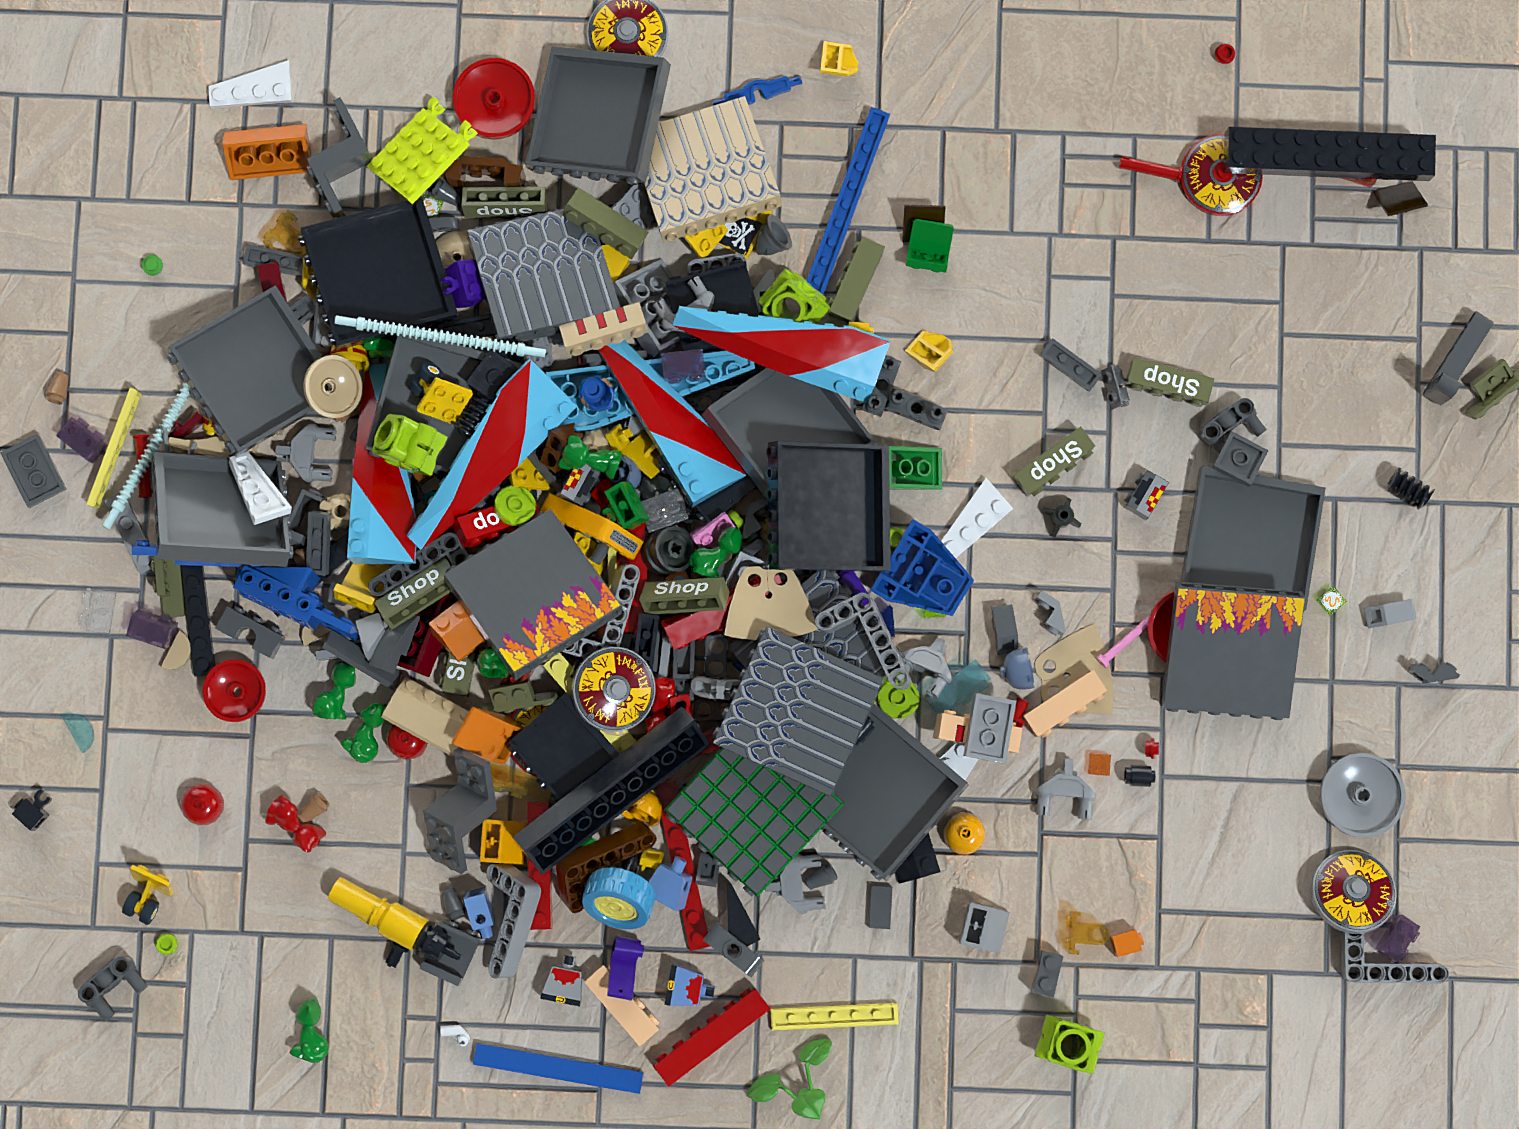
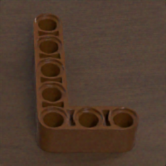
M638 822L572 851L555 865L561 900L572 913L582 911L584 909L582 896L585 889L583 877L653 847L657 841L656 835L646 823Z

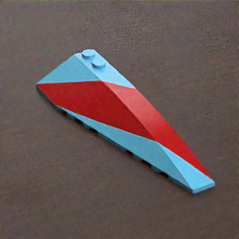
M679 306L672 326L754 363L865 403L868 402L875 387L890 344L889 339L852 326L835 327L834 324L825 323V325L812 324L810 321L801 323L785 318L759 315L758 317H751L748 314L739 313V315L726 314L725 311L708 312L707 309Z
M625 340L621 343H612L598 349L599 354L692 507L746 476L739 462L711 426Z
M528 359L498 390L493 404H489L486 409V415L480 423H477L474 428V434L470 439H467L450 466V472L446 478L443 477L434 497L431 496L427 502L429 505L424 513L422 512L408 532L407 537L420 550L451 527L456 518L464 516L498 486L549 436L550 430L558 427L576 408V405L531 359Z
M387 363L369 364V370L365 372L354 458L347 558L354 564H416L417 546L407 537L408 532L417 520L408 472L385 462L382 457L378 458L368 455L369 451L364 450L387 372Z

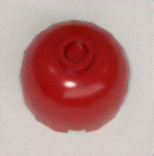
M394 724L388 730L386 737L387 746L391 753L405 760L416 759L421 756L428 744Z
M197 784L190 787L184 793L181 799V810L189 822L195 825H209L216 822L223 812L224 799L221 792L209 784Z

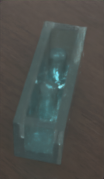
M975 659L952 677L953 680L950 684L945 685L938 699H934L935 695H933L932 698L929 696L925 700L936 713H944V710L957 712L955 708L961 703L965 706L973 699L971 695L978 690L981 693L986 689L991 678Z

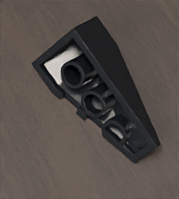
M929 833L895 871L899 884L941 872Z

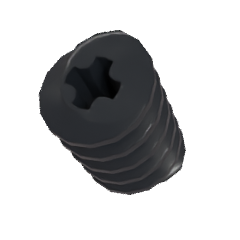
M479 391L477 395L480 399L472 398L475 406L468 404L467 409L469 412H462L465 419H456L459 426L453 424L455 428L470 438L474 434L473 431L477 423H480L486 415V409L489 404H493L490 398Z
M1398 467L1388 481V491L1391 492L1393 489H1397L1395 496L1403 493V501L1410 497V505L1418 502L1417 509L1419 510L1425 506L1435 489L1429 492L1430 486L1425 485L1422 487L1423 481L1421 480L1414 483L1415 476L1407 479V471L1400 475L1401 468Z

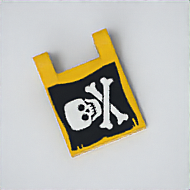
M773 210L762 212L760 216L745 217L734 223L724 224L728 232L719 241L718 245L734 253L742 254L745 259H748L756 244V239L762 226L766 223L767 217L773 213Z

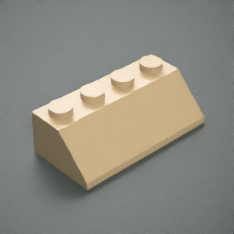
M406 677L396 689L381 718L454 757L453 751L459 746L451 742L469 711Z

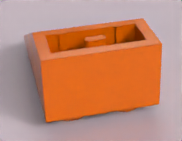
M472 707L451 743L492 762L505 765L511 755V752L508 750L511 745L508 742L521 732L524 727L508 715Z

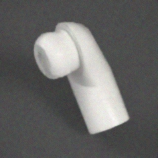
M449 1025L440 1027L441 1037L453 1036L458 1045L462 1047L468 1044L470 1036L462 1026Z

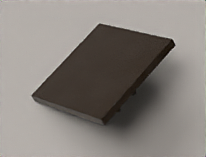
M1413 181L1373 191L1387 216L1428 207V203Z
M904 205L902 242L910 241L912 225L915 219L945 223L946 206Z

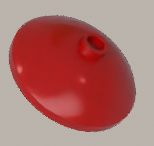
M231 659L217 664L209 671L203 683V699L206 707L215 717L223 721H245L253 717L261 709L265 701L266 683L264 677L254 665L243 660ZM240 688L241 692L236 696L234 690Z

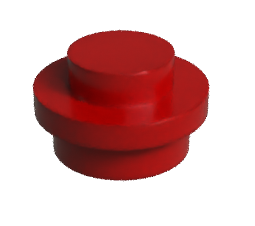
M1229 44L1219 45L1215 50L1216 60L1221 64L1231 63L1235 58V49Z
M1155 738L1145 741L1146 757H1151V759H1155V755H1159V742H1155Z

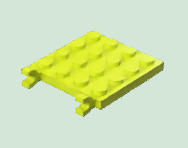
M435 97L429 100L427 104L428 109L422 108L366 166L411 204L470 145L468 141L478 134L473 128H470L471 125L466 120L460 125V133L457 134L437 119V115L443 113L446 109L440 104L437 105L439 101Z

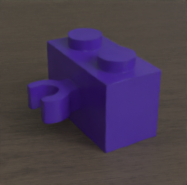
M475 259L456 261L445 269L447 277L443 278L440 282L447 283L449 288H446L443 293L450 294L452 292L456 308L473 307L485 299Z

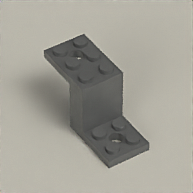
M341 97L333 100L336 106L333 108V111L341 125H343L342 128L347 139L307 158L310 165L306 166L315 183L319 182L316 184V187L324 201L328 200L325 202V205L333 218H340L346 216L330 183L369 164L372 160Z
M457 747L453 753L458 784L424 809L423 814L431 858L435 862H439L450 870H454L462 875L467 871L462 838L495 813L497 806L490 762L461 747Z

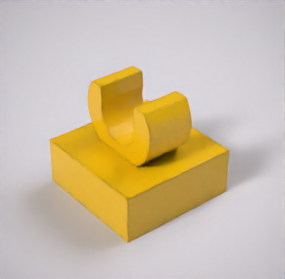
M619 424L614 426L605 437L613 450L622 451L630 442L628 437L633 436L630 428L623 430Z
M650 848L643 851L639 865H642L641 870L644 872L646 867L653 868L652 874H654L658 866L662 864L665 852Z

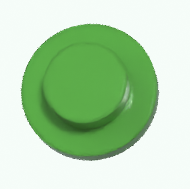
M149 255L144 258L142 269L146 274L155 276L162 271L163 262L158 256Z

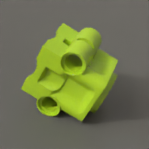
M787 269L781 272L773 282V286H770L758 300L763 306V313L766 316L793 319V322L804 323V321H810L812 324L818 323L830 309V306L825 302L827 298L813 288L797 272L792 273ZM786 297L793 298L799 303L800 313H793L787 308L785 303Z
M389 414L377 429L372 453L384 458L385 462L410 473L431 476L436 466L437 455L444 447L448 437L437 432L431 426L417 423L403 415Z
M1046 1015L1041 1030L1042 1038L1039 1037L1034 1056L1074 1070L1094 1074L1099 1057L1097 1053L1101 1050L1105 1032L1055 1016ZM1069 1034H1077L1080 1039L1078 1051L1070 1056L1063 1055L1061 1051L1063 1038Z

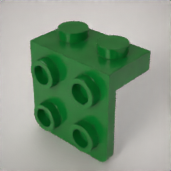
M915 219L911 230L906 266L913 269H926L936 273H946L954 226Z

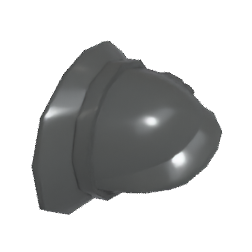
M772 214L767 217L766 223L762 226L757 236L755 249L758 255H773L789 250L792 247L791 237L786 226L778 217Z

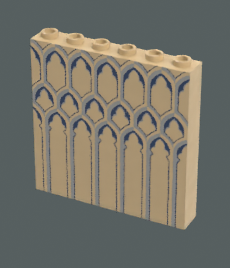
M745 96L658 123L644 186L663 243L675 241L687 235H694L706 229H714L726 223H734L739 219L753 217L758 213L772 211L782 206L776 181Z

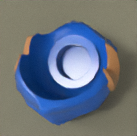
M595 375L587 377L582 381L578 396L587 409L601 412L611 409L615 392L613 385L608 379Z

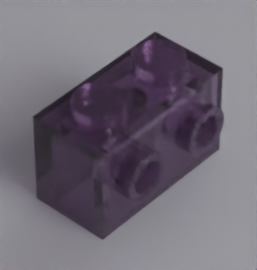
M703 349L661 353L663 378L669 384L681 383L683 379L697 382L701 381L702 377H706Z
M71 416L56 436L93 464L108 446L103 441L106 437L97 430L94 433L89 430V424L79 417L77 420Z
M140 608L132 612L126 633L127 637L163 649L172 646L178 622L173 621L172 617L168 615L158 616L152 614L153 611L146 608Z
M1396 914L1374 950L1391 961H1402L1408 954L1409 950H1407L1409 944L1411 942L1414 943L1420 934L1418 930L1421 926L1404 915Z

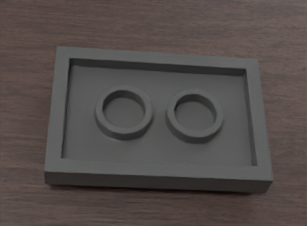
M39 434L0 452L28 508H32L67 490Z

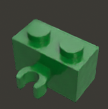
M621 481L605 491L612 508H605L602 513L609 514L611 512L612 518L610 520L616 523L619 519L623 529H634L650 519L631 482Z

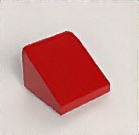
M609 478L600 481L590 493L602 509H605L610 503L605 494V491L612 488Z

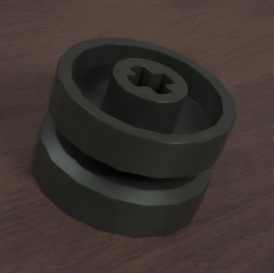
M676 526L652 531L645 537L641 547L644 564L650 571L659 575L685 570L690 566V556L695 551L694 541L690 534L683 528Z

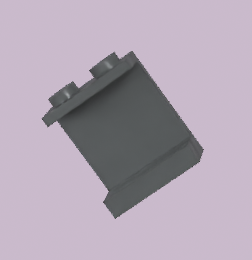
M309 488V491L302 489L290 515L288 530L292 532L291 541L304 547L307 546V537L297 533V530L311 500L320 504L322 501H325L323 499L324 495L311 488Z
M447 920V922H440L439 926L445 934L451 936L448 947L461 954V958L456 960L445 954L438 962L432 958H426L419 969L456 986H460L481 938L477 937V932L468 928L466 931L458 928L459 924Z

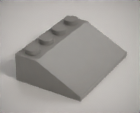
M663 259L613 283L620 307L637 302L640 303L648 333L636 339L643 350H647V356L650 360L665 354L681 344L678 331L664 329L661 323L662 319L655 308H653V305L657 302L661 309H663L659 300L664 299L673 313L665 282L674 276Z

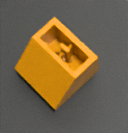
M488 819L483 821L480 862L524 864L525 853L513 836L525 828L527 822Z

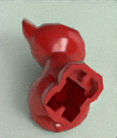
M654 679L655 698L651 707L653 714L645 720L647 733L668 717L664 712L669 705V698L675 696L674 679Z
M280 795L268 808L265 823L268 825L277 824L282 829L294 833L293 843L304 852H311L312 848L317 847L320 840L326 836V831L322 827L311 823L301 825L298 820V811L295 804L290 802L284 795Z

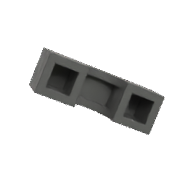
M227 606L215 629L236 640L244 630L252 629L256 635L252 649L274 659L286 638L280 635L282 631L272 625L270 628L263 626L264 621L255 616H252L250 619L244 615L246 611L237 606H234L233 609Z

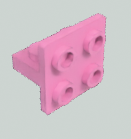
M722 512L711 522L705 521L692 531L690 536L698 548L714 549L718 547V538L722 531L728 527L735 526L728 515Z

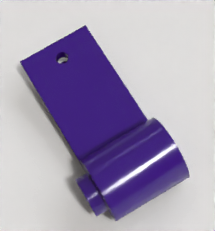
M615 936L611 952L607 996L632 1001L636 962L638 957L642 958L644 952V945H641V940Z

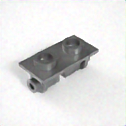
M1111 365L1101 370L1103 374L1102 381L1105 384L1107 400L1111 410L1120 406H1128L1130 398L1127 388L1119 387V384L1125 383L1122 369L1119 368V365Z

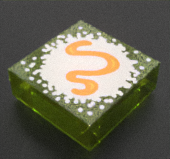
M423 194L422 198L428 218H438L443 201Z
M1334 586L1316 599L1329 615H1332L1347 602Z

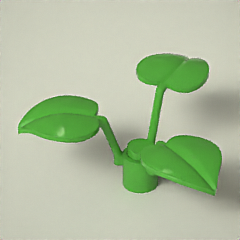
M831 1039L813 1040L805 1044L799 1052L800 1061L806 1062L805 1070L809 1089H801L796 1096L783 1084H779L781 1077L778 1074L772 1073L758 1078L751 1085L747 1097L756 1102H767L777 1095L778 1089H782L794 1099L791 1108L795 1114L805 1118L820 1120L826 1095L823 1090L813 1088L809 1066L810 1064L819 1065L826 1059L832 1046Z

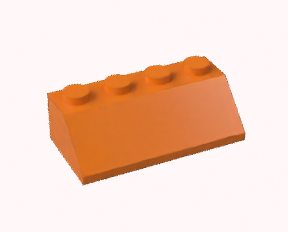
M306 124L224 132L222 145L230 180L309 173L306 166L310 165L307 158L311 157Z
M459 601L428 623L433 636L458 662L486 641Z

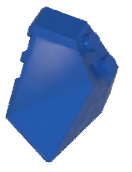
M913 519L890 557L891 571L881 572L870 591L889 602L953 616L974 579L931 529Z

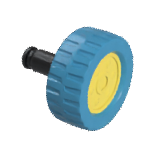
M641 853L624 859L621 868H601L590 875L582 896V904L591 917L605 925L619 929H637L648 922L653 910L656 894L652 885L636 874L640 863L639 860L642 856Z

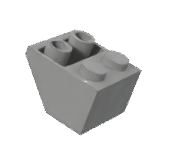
M968 902L959 944L1000 954L1010 912Z

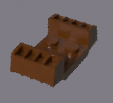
M462 156L445 170V176L449 185L459 190H463V187H465L466 174H470V177L481 178L482 175L490 176L492 179H502L504 177L505 187H524L526 179L523 166L508 163L503 158Z

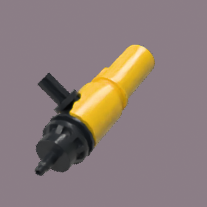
M340 877L332 887L328 901L357 916L360 921L368 924L369 927H377L380 935L391 940L389 944L392 948L385 961L387 966L396 968L402 954L412 949L415 955L420 952V957L432 958L437 962L444 954L456 960L461 958V954L448 947L451 936L445 934L439 925L434 927L435 923L433 921L430 922L427 918L398 902L390 904L387 898L381 899L343 877Z

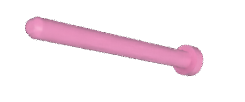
M1149 616L1104 655L1099 654L1096 657L1097 661L1104 668H1107L1110 665L1109 661L1147 629Z

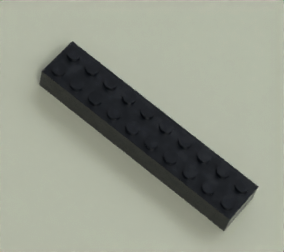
M1230 126L1224 133V173L1430 181L1435 176L1436 135Z
M680 707L515 834L513 838L539 873L543 875L710 744L693 717L683 707Z

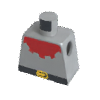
M564 955L561 967L552 966L540 999L581 1006L583 972L574 969L576 957Z

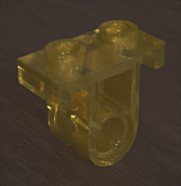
M287 210L286 213H282L278 217L275 227L265 233L263 243L267 248L275 249L273 243L276 241L289 252L304 256L307 254L305 247L293 248V244L298 240L300 232L290 225V222L293 220L296 223L298 219L292 212Z
M1070 911V915L1066 916V928H1069V937H1065V949H1068L1069 954L1079 955V950L1075 949V944L1102 945L1109 939V930L1105 925L1076 922V916H1081V912ZM1096 928H1100L1103 931V936L1099 940H1095L1092 935Z

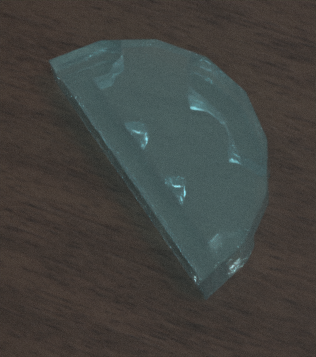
M69 714L63 716L62 718L80 751L85 753L94 741L92 724L80 715Z

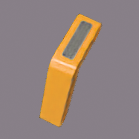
M548 493L539 509L540 512H546L551 509L562 524L603 542L631 560L635 559L643 544L642 540L611 520Z

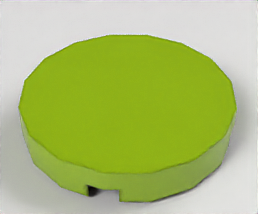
M510 485L502 488L497 494L494 501V511L498 518L508 525L519 526L524 522L528 523L534 516L536 501L526 488Z
M888 680L880 688L878 704L881 710L889 717L904 719L912 715L917 709L919 692L912 682L907 689L898 690Z

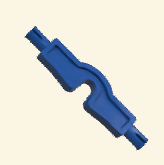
M784 76L770 81L754 80L746 84L743 89L726 93L723 99L712 101L715 106L745 96L748 105L755 103V90H760L763 98L768 100L777 95L790 92L791 87L803 83L801 76L791 79Z

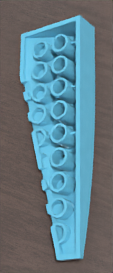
M728 351L645 360L681 397L755 369L754 362ZM607 365L546 372V375L576 405V408L559 426L575 422L574 432L594 430L636 414ZM599 375L609 380L615 392L611 409L601 412L592 411L582 404L578 395L580 384L585 378Z

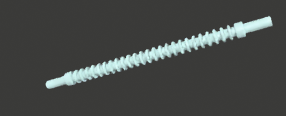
M336 316L335 324L356 327L357 330L361 331L364 329L367 331L371 329L373 332L378 330L379 333L384 331L385 334L390 332L391 335L396 333L397 336L402 334L403 337L408 335L409 338L414 336L415 339L420 337L421 340L426 338L427 341L432 339L433 342L439 340V343L445 341V344L451 342V345L457 343V346L463 344V347L469 345V348L475 346V349L481 347V350L487 348V351L493 349V352L499 350V353L505 351V354L511 352V355L516 353L517 356H524L525 354L545 358L546 349L528 347L524 343L516 345L515 342H512V344H509V341L503 343V340L497 342V339L491 341V338L485 340V337L479 339V336L473 338V335L467 337V334L461 336V333L455 335V332L449 334V331L443 333V330L437 332L436 329L431 331L430 328L425 330L424 327L419 329L418 326L413 328L412 325L407 327L406 324L401 326L400 323L395 325L394 322L389 324L388 321L384 324L382 320L378 323L376 319L372 322L370 318L367 321L363 317L355 319Z
M187 383L182 385L184 388L179 390L181 393L177 394L178 398L173 400L175 403L171 404L172 408L168 409L169 413L165 414L166 418L162 419V424H159L160 429H156L157 434H153L154 439H150L151 444H147L148 449H144L145 454L141 455L142 459L138 460L139 464L135 465L136 469L132 470L133 474L129 475L130 479L125 481L127 485L122 486L124 490L119 491L121 495H117V501H113L112 509L102 525L109 530L119 512H123L125 509L124 504L128 503V498H131L130 493H134L133 488H137L136 483H140L139 478H143L142 473H146L145 468L149 467V462H152L151 458L154 457V452H158L157 448L161 447L160 442H164L163 428L166 427L167 431L170 432L169 427H173L172 422H176L175 417H179L178 412H182V406L185 407L184 402H187V397L191 396V388Z

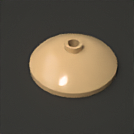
M467 231L448 232L436 240L444 270L456 262L454 260L456 255H460L461 260H474L468 242Z
M337 355L321 357L310 365L305 374L303 384L305 398L310 407L319 415L326 418H341L351 413L358 405L362 395V380L357 368L346 358ZM325 384L328 385L327 391L325 390Z

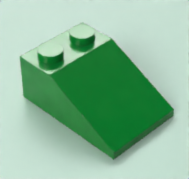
M889 446L890 490H941L942 448Z

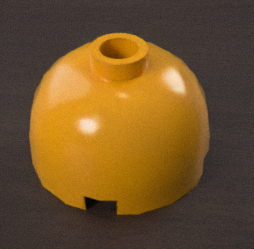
M651 790L625 810L622 815L634 823L643 821L649 823L648 827H656L662 816V803L654 795L655 792Z
M959 813L952 816L946 822L943 829V838L951 851L958 854H971L982 846L985 840V828L977 816L970 813Z

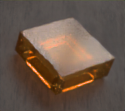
M1089 753L1088 774L1110 776L1111 755Z

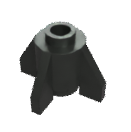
M647 475L641 478L639 484L640 493L647 513L654 509V504H660L664 500H675L672 493L668 490L672 486L669 478L656 475L652 479Z
M1067 498L1065 504L1058 506L1056 509L1042 508L1041 512L1051 516V521L1055 525L1051 537L1055 538L1059 529L1065 528L1069 524L1080 528L1082 523L1074 518L1073 509L1070 507L1072 499ZM1062 512L1065 513L1066 519L1060 517Z

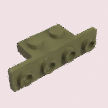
M1500 359L1471 382L1470 386L1479 400L1464 412L1465 415L1475 420L1481 418L1490 408L1499 404L1507 394L1515 391L1519 385V368L1512 372L1506 360Z
M154 556V559L151 560V568L155 572L156 580H153V590L157 593V596L162 597L163 617L185 616L181 565H175V560L157 559V556Z
M530 679L491 686L488 690L492 702L481 704L479 708L496 713L502 711L510 713L515 709L523 708L527 710L540 704L548 706L554 703L559 692L554 690L534 694Z

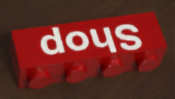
M537 503L535 506L534 516L531 520H533L538 513H540ZM494 506L458 517L453 525L462 548L468 546L474 548L487 540L493 542L505 533H512L518 527L501 521L494 511Z

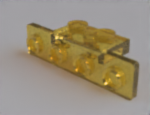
M490 763L494 791L502 793V790L505 789L511 791L510 796L520 799L525 795L549 801L551 791L548 788L544 790L536 782L539 777Z

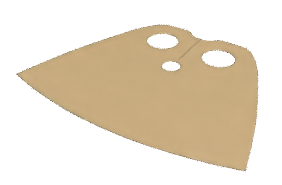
M759 566L744 569L737 582L730 604L725 636L757 640L760 631H765L766 626L789 637L818 630L808 599L792 570H765ZM783 572L787 576V582L782 586L777 585L774 581L775 574ZM751 574H757L761 577L759 586L752 587L748 584V577ZM767 591H770L772 593V597L770 599L765 597V593Z
M1094 624L1059 641L1045 650L1036 659V673L1042 680L1040 693L1043 702L1051 698L1048 695L1050 686L1056 685L1063 690L1091 670H1094L1107 691L1103 693L1105 697L1097 703L1093 701L1086 705L1088 709L1082 713L1113 715L1110 665L1104 668L1096 659L1099 654L1104 655L1106 650ZM1046 660H1052L1056 664V668L1052 673H1047L1043 670V663ZM1064 673H1069L1070 679L1065 680L1063 678Z

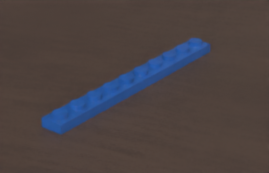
M873 107L869 111L807 278V282L822 295L825 293L890 117V113Z

